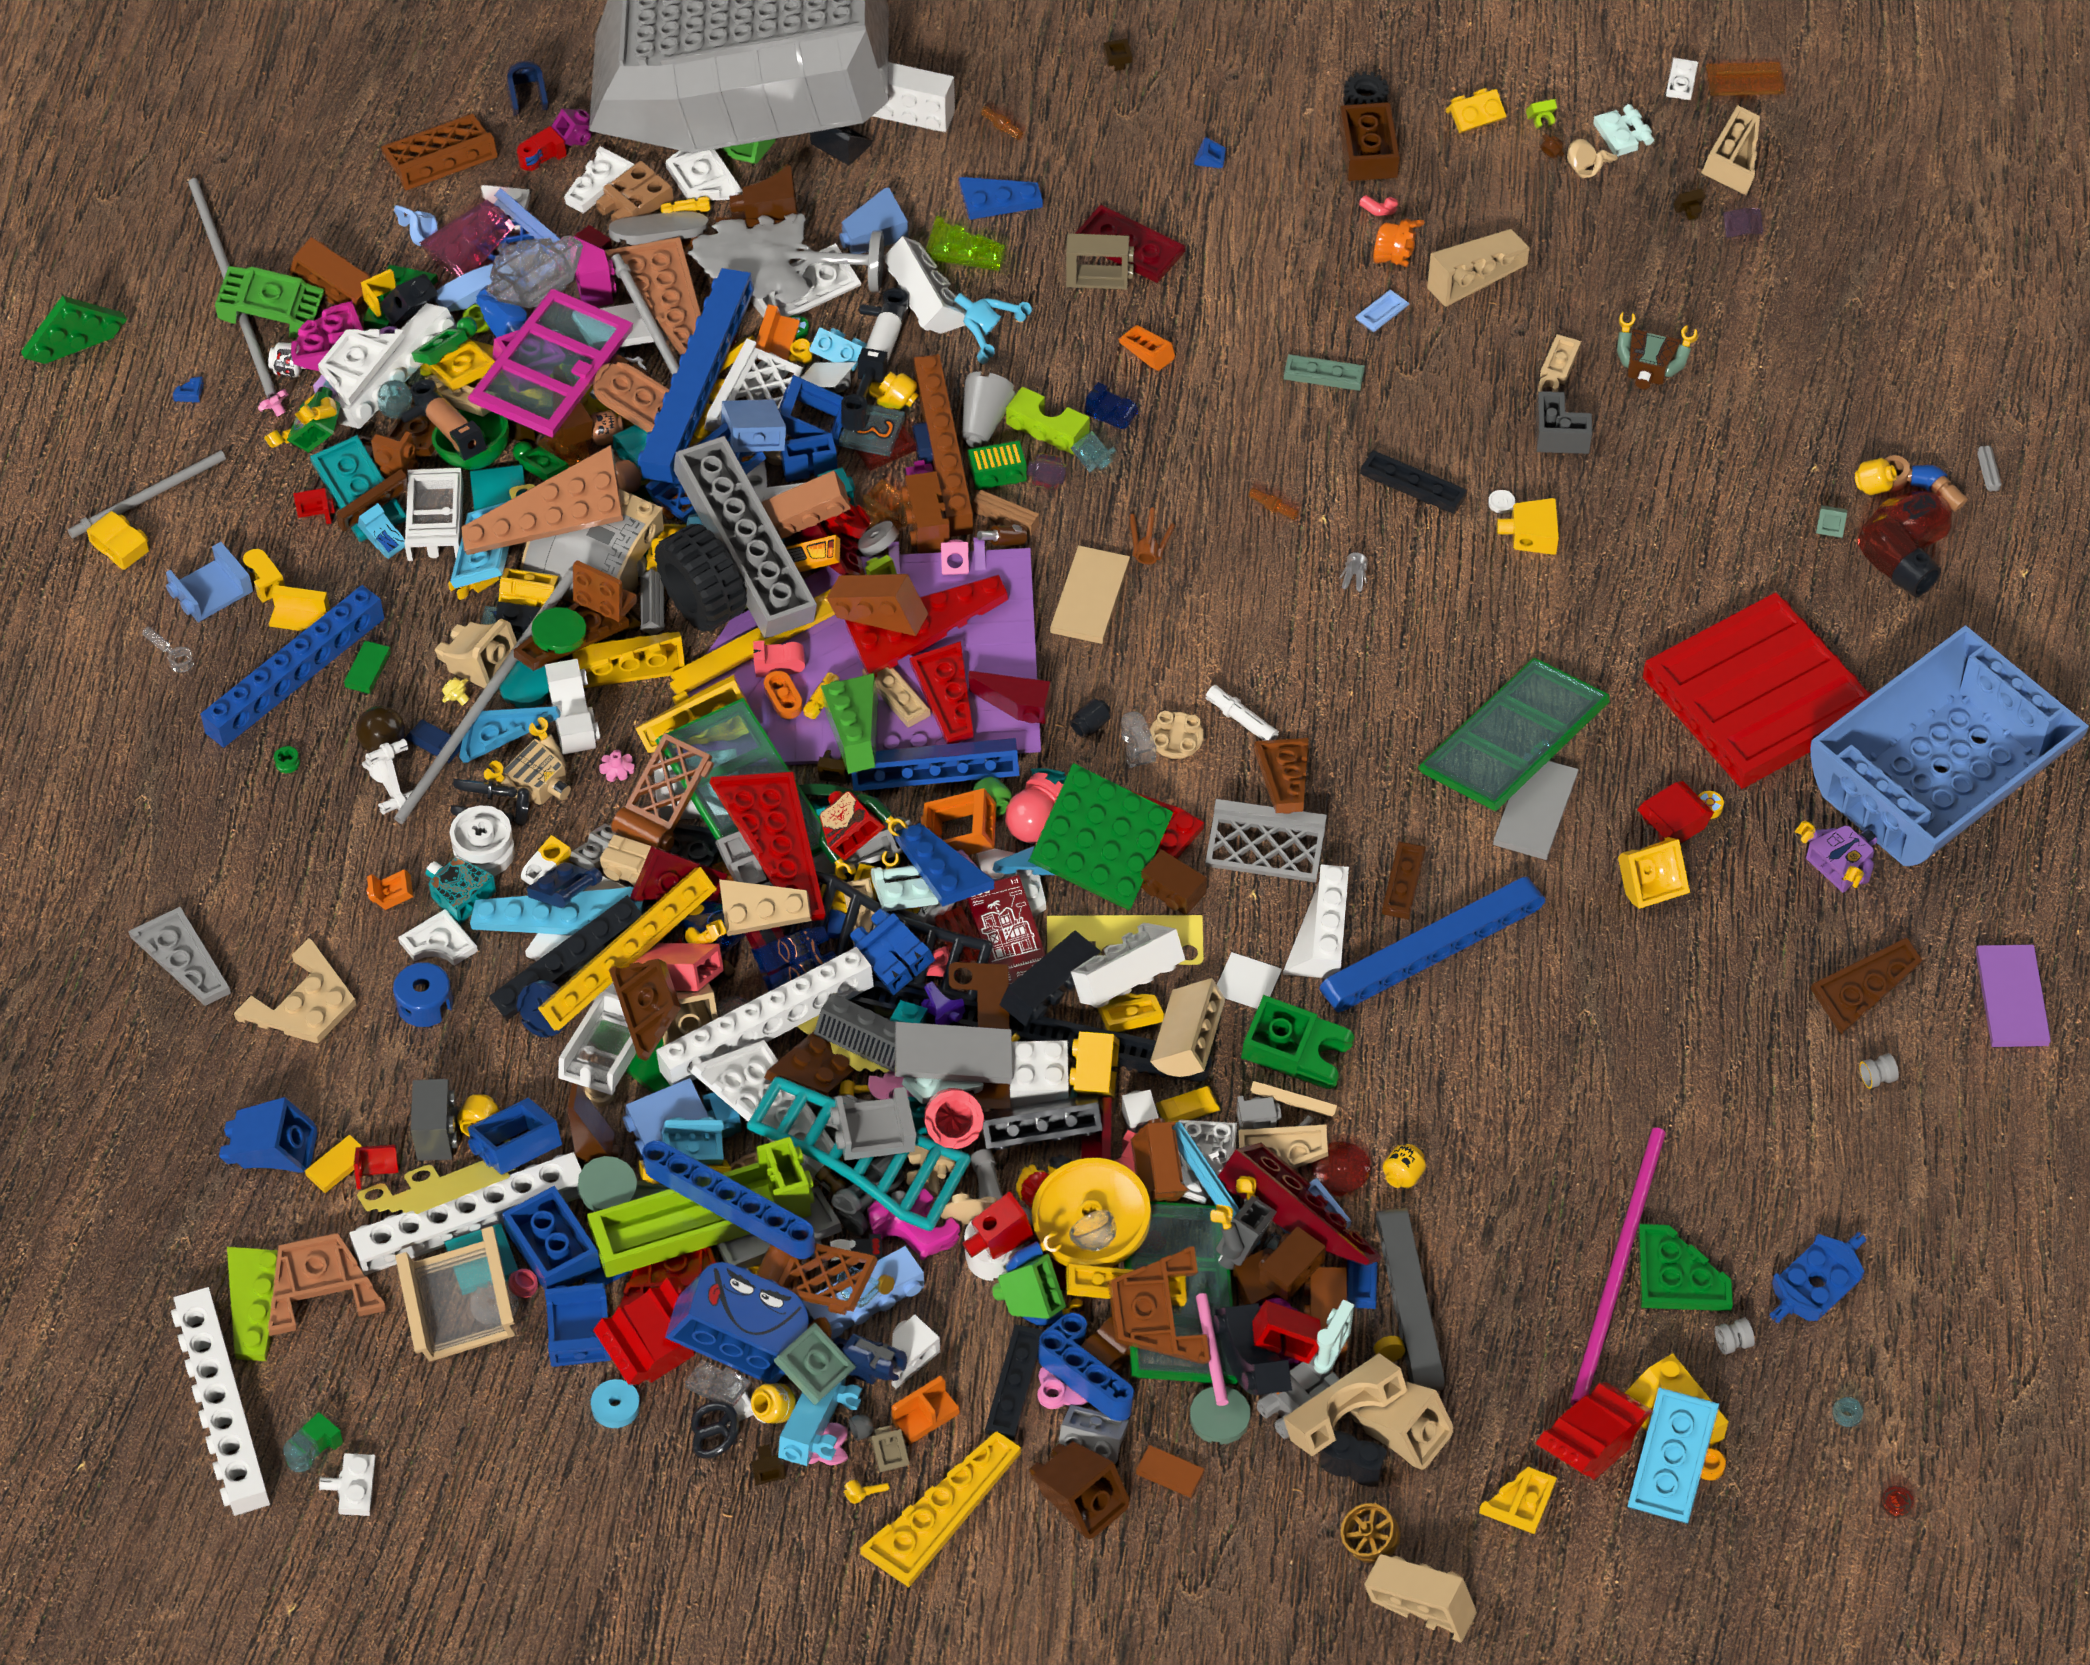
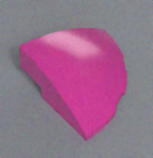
M352 301L323 310L322 317L315 321L308 319L299 328V336L296 341H292L291 357L294 365L319 371L318 364L347 329L363 331ZM299 345L300 349L299 352L296 354L297 346Z

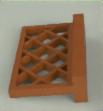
M473 113L381 146L383 155L399 176L405 191L498 157L494 137L490 132L487 133ZM472 124V127L470 129L461 128L463 126ZM444 133L449 134L447 138L438 137ZM456 135L465 136L463 140L454 139ZM419 142H426L424 146L415 145ZM433 143L442 145L440 148L431 147ZM397 150L403 151L401 154L392 153ZM410 152L419 153L417 157L408 156Z

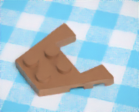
M338 1233L278 1246L273 1297L268 1324L269 1336L296 1330L291 1306L293 1301L351 1289L358 1317L385 1311L384 1301L377 1295L368 1277H365L358 1267L356 1259Z

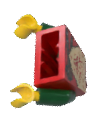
M835 791L828 797L830 806L820 814L822 826L820 828L819 845L830 862L836 864L835 875L840 879H847L843 873L844 867L847 868L850 874H855L856 868L852 863H844L842 859H848L885 828L884 822L888 824L889 832L898 837L901 836L895 832V825L901 823L906 829H908V825L901 819H894L891 816L892 812L875 797L865 794L856 796L851 791H847L844 794L841 791Z

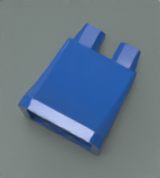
M283 1097L237 1110L235 1120L226 1122L224 1131L231 1140L230 1144L220 1148L219 1157L227 1164L237 1163L243 1169L272 1168L297 1173H304L311 1166L317 1128L315 1123L287 1098Z

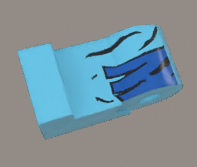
M378 503L359 516L358 527L387 559H390L405 548L403 536L391 524Z

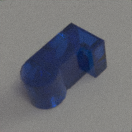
M1099 382L1086 397V415L1120 429L1127 428L1139 412L1137 405L1127 398H1120V396L1107 391V386Z

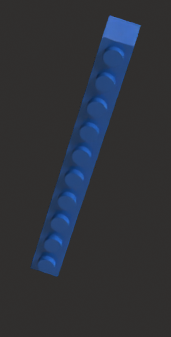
M721 268L718 277L714 278L711 294L704 301L702 315L697 317L694 334L689 336L688 348L685 354L683 353L680 357L677 373H674L672 376L671 388L669 392L664 394L662 409L656 413L653 430L647 434L645 449L639 453L638 466L641 467L643 478L669 483L674 482L676 478L674 472L676 452L689 447L753 294L754 288L750 272Z

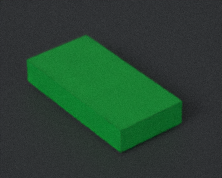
M364 641L344 681L345 688L371 694L391 654L390 647Z

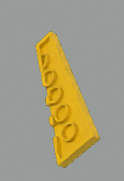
M996 1431L970 1453L962 1463L949 1471L947 1477L938 1485L929 1488L924 1493V1497L913 1506H908L897 1520L891 1525L887 1524L860 1548V1554L907 1587H910L1021 1454V1447Z

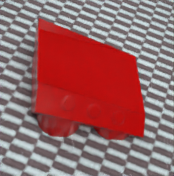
M1684 781L1673 783L1644 801L1637 809L1642 815L1643 820L1658 831V838L1661 842L1665 841V838L1670 837L1679 839L1680 844L1704 830L1714 814Z

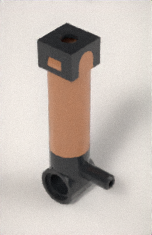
M420 380L412 385L410 392L415 407L401 413L400 417L403 422L406 423L420 415L426 416L453 443L456 453L464 461L487 450L480 427L473 420L468 422L437 390L433 380Z

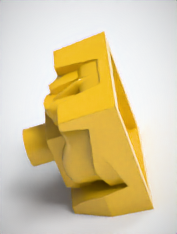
M1667 837L1665 841L1644 847L1641 850L1626 851L1618 856L1625 894L1637 908L1640 909L1690 893L1679 839Z

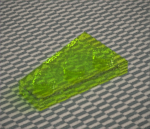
M936 215L925 251L935 261L1000 271L1005 255V245L980 234L974 236L964 231V227L957 224L955 226L949 225L944 222V218Z

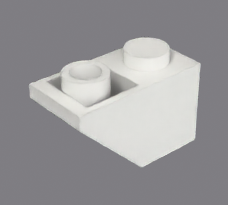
M1673 58L1666 96L1686 100L1692 99L1698 66L1697 61Z

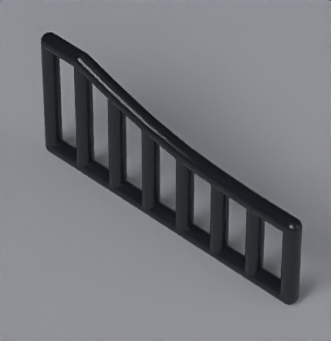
M816 871L818 883L826 885L822 898L825 917L824 920L815 921L807 947L809 952L796 957L799 964L802 962L804 964V961H809L812 958L815 968L822 965L818 962L815 955L818 953L837 890L851 898L833 959L847 952L851 939L850 934L853 932L860 906L862 905L874 913L882 909L879 902L858 891L842 879ZM895 910L886 911L890 915L894 913L910 931L913 930L925 934L924 944L930 949L932 955L937 939L953 943L941 985L935 986L943 995L977 1002V990L962 992L951 989L949 985V965L960 961L964 946L980 950L976 963L988 964L993 948L992 942L936 927L905 916ZM872 922V926H871L870 932H871L873 929L876 928V926H875V924H874L873 922ZM798 923L786 925L783 934L790 947L792 942L788 938H790V935L795 934ZM812 939L814 941L815 952H813L811 946ZM819 957L823 964L830 961V959ZM929 966L917 976L914 975V978L904 987L926 991L924 987L928 983L924 981ZM872 971L873 980L881 981Z

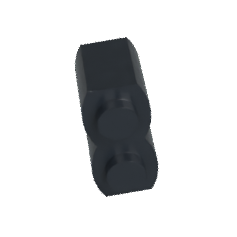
M1334 1430L1336 1440L1322 1449L1320 1466L1330 1474L1341 1477L1349 1476L1361 1485L1377 1487L1385 1470L1386 1449L1377 1443L1358 1441L1346 1432Z

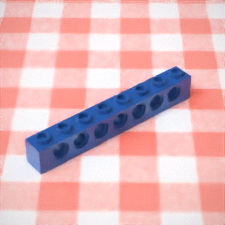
M363 585L353 591L200 713L205 733L223 748L226 747L384 620L381 599Z

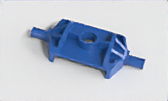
M1856 1232L1849 1241L1842 1242L1818 1234L1814 1243L1780 1275L1777 1273L1774 1275L1772 1285L1781 1304L1770 1313L1771 1319H1775L1776 1323H1780L1788 1313L1791 1315L1795 1313L1807 1321H1818L1862 1280L1865 1271L1855 1251L1866 1242L1865 1236L1862 1235L1860 1237L1861 1233ZM1820 1278L1825 1285L1815 1287L1810 1284L1809 1279Z

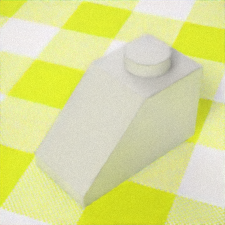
M916 1315L912 1316L908 1321L900 1322L893 1332L892 1347L904 1351L907 1356L905 1372L893 1369V1373L897 1374L900 1378L897 1381H892V1386L895 1389L940 1353V1337Z

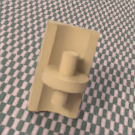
M916 1145L915 1152H909L908 1154L910 1163L913 1166L920 1165L921 1168L929 1150ZM940 1156L923 1189L925 1188L932 1196L938 1195L939 1178H945L946 1172L953 1170L955 1161ZM919 1170L907 1173V1184L909 1187Z

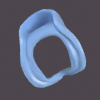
M395 205L394 212L397 215L399 225L407 226L410 223V236L414 244L427 247L436 240L438 227L434 215L422 211L414 212L406 207Z

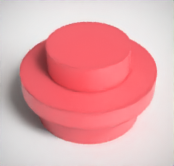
M519 1269L510 1275L508 1279L509 1289L518 1297H531L538 1288L537 1277L529 1269Z

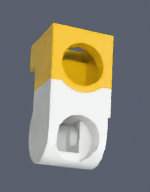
M551 835L524 866L521 879L531 885L540 877L555 869L559 864L564 862L573 864V862L569 861L572 852L570 847Z

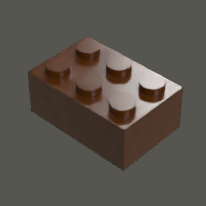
M1390 102L1341 105L1339 131L1348 181L1398 178L1399 151Z

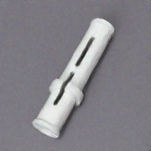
M1213 685L1208 690L1205 699L1223 711V715L1227 718L1235 719L1263 741L1277 739L1279 731L1242 705L1240 699L1228 695L1217 685Z

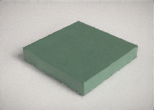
M816 1323L810 1326L773 1360L814 1405L856 1368Z

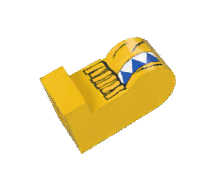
M252 549L245 553L243 556L245 570L249 574L250 579L255 580L257 596L264 603L273 598L272 591L274 585L285 586L283 576L263 550Z

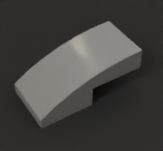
M739 831L715 842L734 881L758 884L767 880L761 865Z

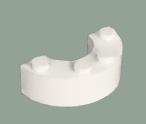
M577 659L545 664L552 707L557 706L561 712L560 718H557L555 723L562 754L595 749V741H599L600 733L598 723L595 722L593 708L586 705L583 686L588 685L585 669L579 668Z

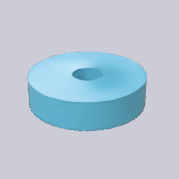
M620 1379L603 1382L594 1390L591 1396L592 1414L596 1421L605 1427L621 1428L635 1420L640 1411L639 1394L636 1388ZM614 1401L620 1402L618 1406L610 1405Z

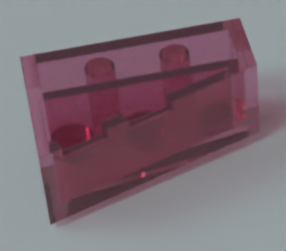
M485 200L419 243L429 257L458 278L477 269L515 226L505 212L489 200Z

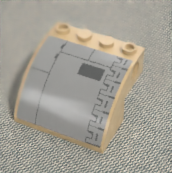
M619 489L623 521L529 541L523 553L520 570L558 576L559 583L568 570L573 571V564L578 560L621 580L622 588L633 592L639 585L637 563L650 548L652 539L658 538L664 530L663 508ZM573 582L561 598L572 604L576 603L573 601Z

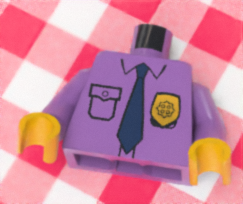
M1802 821L1794 832L1802 835L1801 841L1803 843L1810 842L1806 859L1842 893L1851 885L1857 888L1858 885L1866 884L1870 881L1874 868L1872 861L1874 850L1872 846L1877 843V838L1871 830L1867 829L1859 835L1850 826L1818 830L1808 821Z

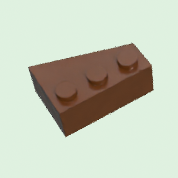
M312 237L293 257L289 276L300 278L307 284L324 289L323 295L327 297V302L338 305L352 301L355 311L364 302L361 282L371 278L367 272L359 270L345 257L337 255L324 243L318 242Z
M908 574L839 576L827 596V600L837 618L913 636L917 635L928 615Z

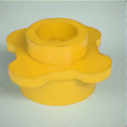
M806 339L794 341L790 347L792 353L789 355L790 362L795 363L799 361L805 364L811 362L813 353L809 349L812 342L809 343Z

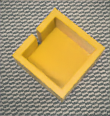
M1079 1032L1078 1039L1073 1040L1072 1055L1077 1060L1076 1068H1071L1070 1085H1073L1074 1090L1080 1096L1098 1094V1097L1115 1098L1117 1072H1112L1111 1069L1112 1066H1118L1120 1041L1114 1034Z

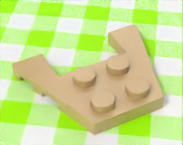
M308 938L292 954L293 962L310 972L307 978L275 1010L250 996L234 1012L237 1021L243 1023L246 1021L258 1024V1027L264 1029L271 1027L284 1031L285 1035L318 1044L356 1006L353 995L314 942Z

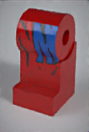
M551 126L518 145L517 156L519 166L525 171H534L539 168L541 163L554 156L558 160L566 157L565 141Z

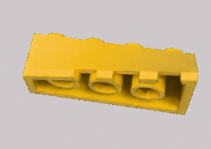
M666 632L658 635L638 636L631 639L610 640L608 642L591 644L572 653L573 659L578 660L579 668L586 671L588 685H584L583 688L671 676L670 673L685 666L680 632Z

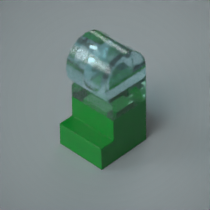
M318 1412L284 1445L283 1451L287 1465L294 1472H304L312 1466L314 1458L328 1446L335 1451L343 1444L340 1429Z

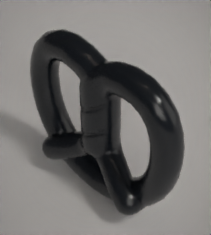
M723 1401L709 1402L700 1406L693 1413L691 1428L695 1435L692 1447L696 1456L703 1459L714 1458L726 1452L732 1445L737 1444L739 1417L735 1408L729 1403ZM715 1410L725 1412L720 1421L700 1426V1420L706 1413ZM729 1421H730V1430H729L728 1427H727V1424L729 1423ZM720 1433L726 1438L720 1445L712 1449L706 1450L702 1448L701 1444L704 1438Z

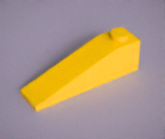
M732 675L637 726L636 730L647 752L650 753L654 752L658 746L655 740L664 733H668L741 698H744L747 704L748 702L735 676ZM738 716L684 742L691 746L707 745L708 743L722 741L729 742L735 741L749 734Z

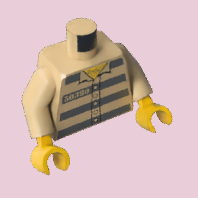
M543 717L537 719L542 727L541 730L536 729L533 723L529 725V732L534 736H539V741L534 739L504 769L500 762L492 761L489 765L495 773L489 768L484 771L485 779L488 781L489 779L496 780L497 786L515 787L517 793L520 788H527L530 791L529 802H534L538 805L544 804L552 795L560 800H564L571 791V787L565 783V760L552 735L546 733L548 722ZM517 795L512 798L509 797L511 800L517 801Z

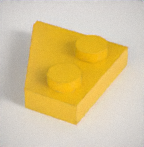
M1128 993L1118 997L1115 996L1109 1000L1107 1005L1097 1008L1107 1030L1114 1032L1161 1023L1164 1019V1012L1156 996L1150 994L1135 995Z
M1527 1467L1517 1475L1513 1482H1508L1491 1500L1488 1502L1484 1501L1480 1506L1479 1513L1535 1534L1555 1487L1557 1477Z

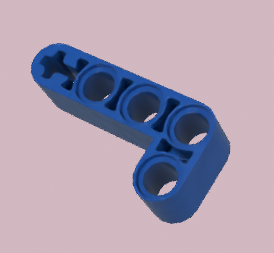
M1067 1313L1040 1335L1038 1350L1040 1365L1108 1418L1114 1421L1128 1419L1132 1413L1133 1387L1081 1347L1086 1339V1319L1078 1313Z

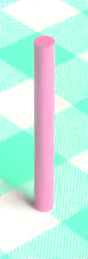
M1202 1293L1196 1296L1202 1333L1203 1335L1207 1334L1210 1356L1209 1368L1216 1404L1224 1406L1228 1404V1397L1208 1296Z

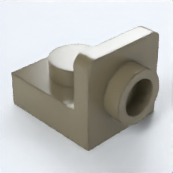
M892 1425L874 1429L875 1436L869 1437V1441L872 1443L879 1473L910 1465L901 1429L893 1431Z

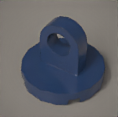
M547 980L535 981L526 986L519 994L517 1000V1011L520 1012L523 1018L521 1022L532 1034L539 1037L555 1036L565 1030L570 1023L569 1021L560 1030L554 1031L539 1011L538 1007L560 989L559 986Z

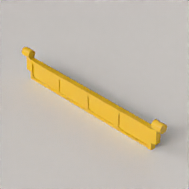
M831 589L814 598L817 604L814 622L764 639L758 627L670 673L673 679L670 682V687L676 693L672 697L675 705L688 699L687 693L754 658L753 641H764L765 645L781 644L834 616L835 613L827 600Z

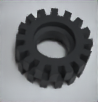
M1362 71V75H1359L1358 72L1354 73V77L1349 76L1348 81H1345L1344 105L1388 103L1389 85H1387L1386 79L1382 80L1381 75L1375 77V72H1371L1370 75H1367V71ZM1368 92V93H1371V94H1373V95H1372V96H1362V95H1360L1359 93Z

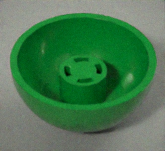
M458 410L468 422L473 420L480 427L487 446V450L464 461L456 453L453 443L435 427L432 433V443L437 453L450 465L465 470L480 469L492 464L501 456L509 439V423L506 417L492 411L485 416H480L464 410Z

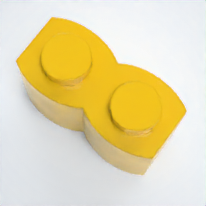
M110 511L86 529L91 544L101 553L107 555L112 562L123 570L149 552L148 538L145 533L140 529L136 530L131 527L129 521L121 514L117 515Z

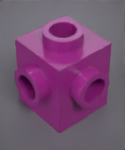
M562 108L551 126L565 141V144L570 146L586 145L593 133L589 131L590 115L582 109Z

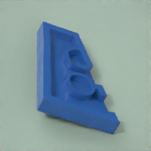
M958 177L959 187L969 220L1043 208V200L1037 182Z

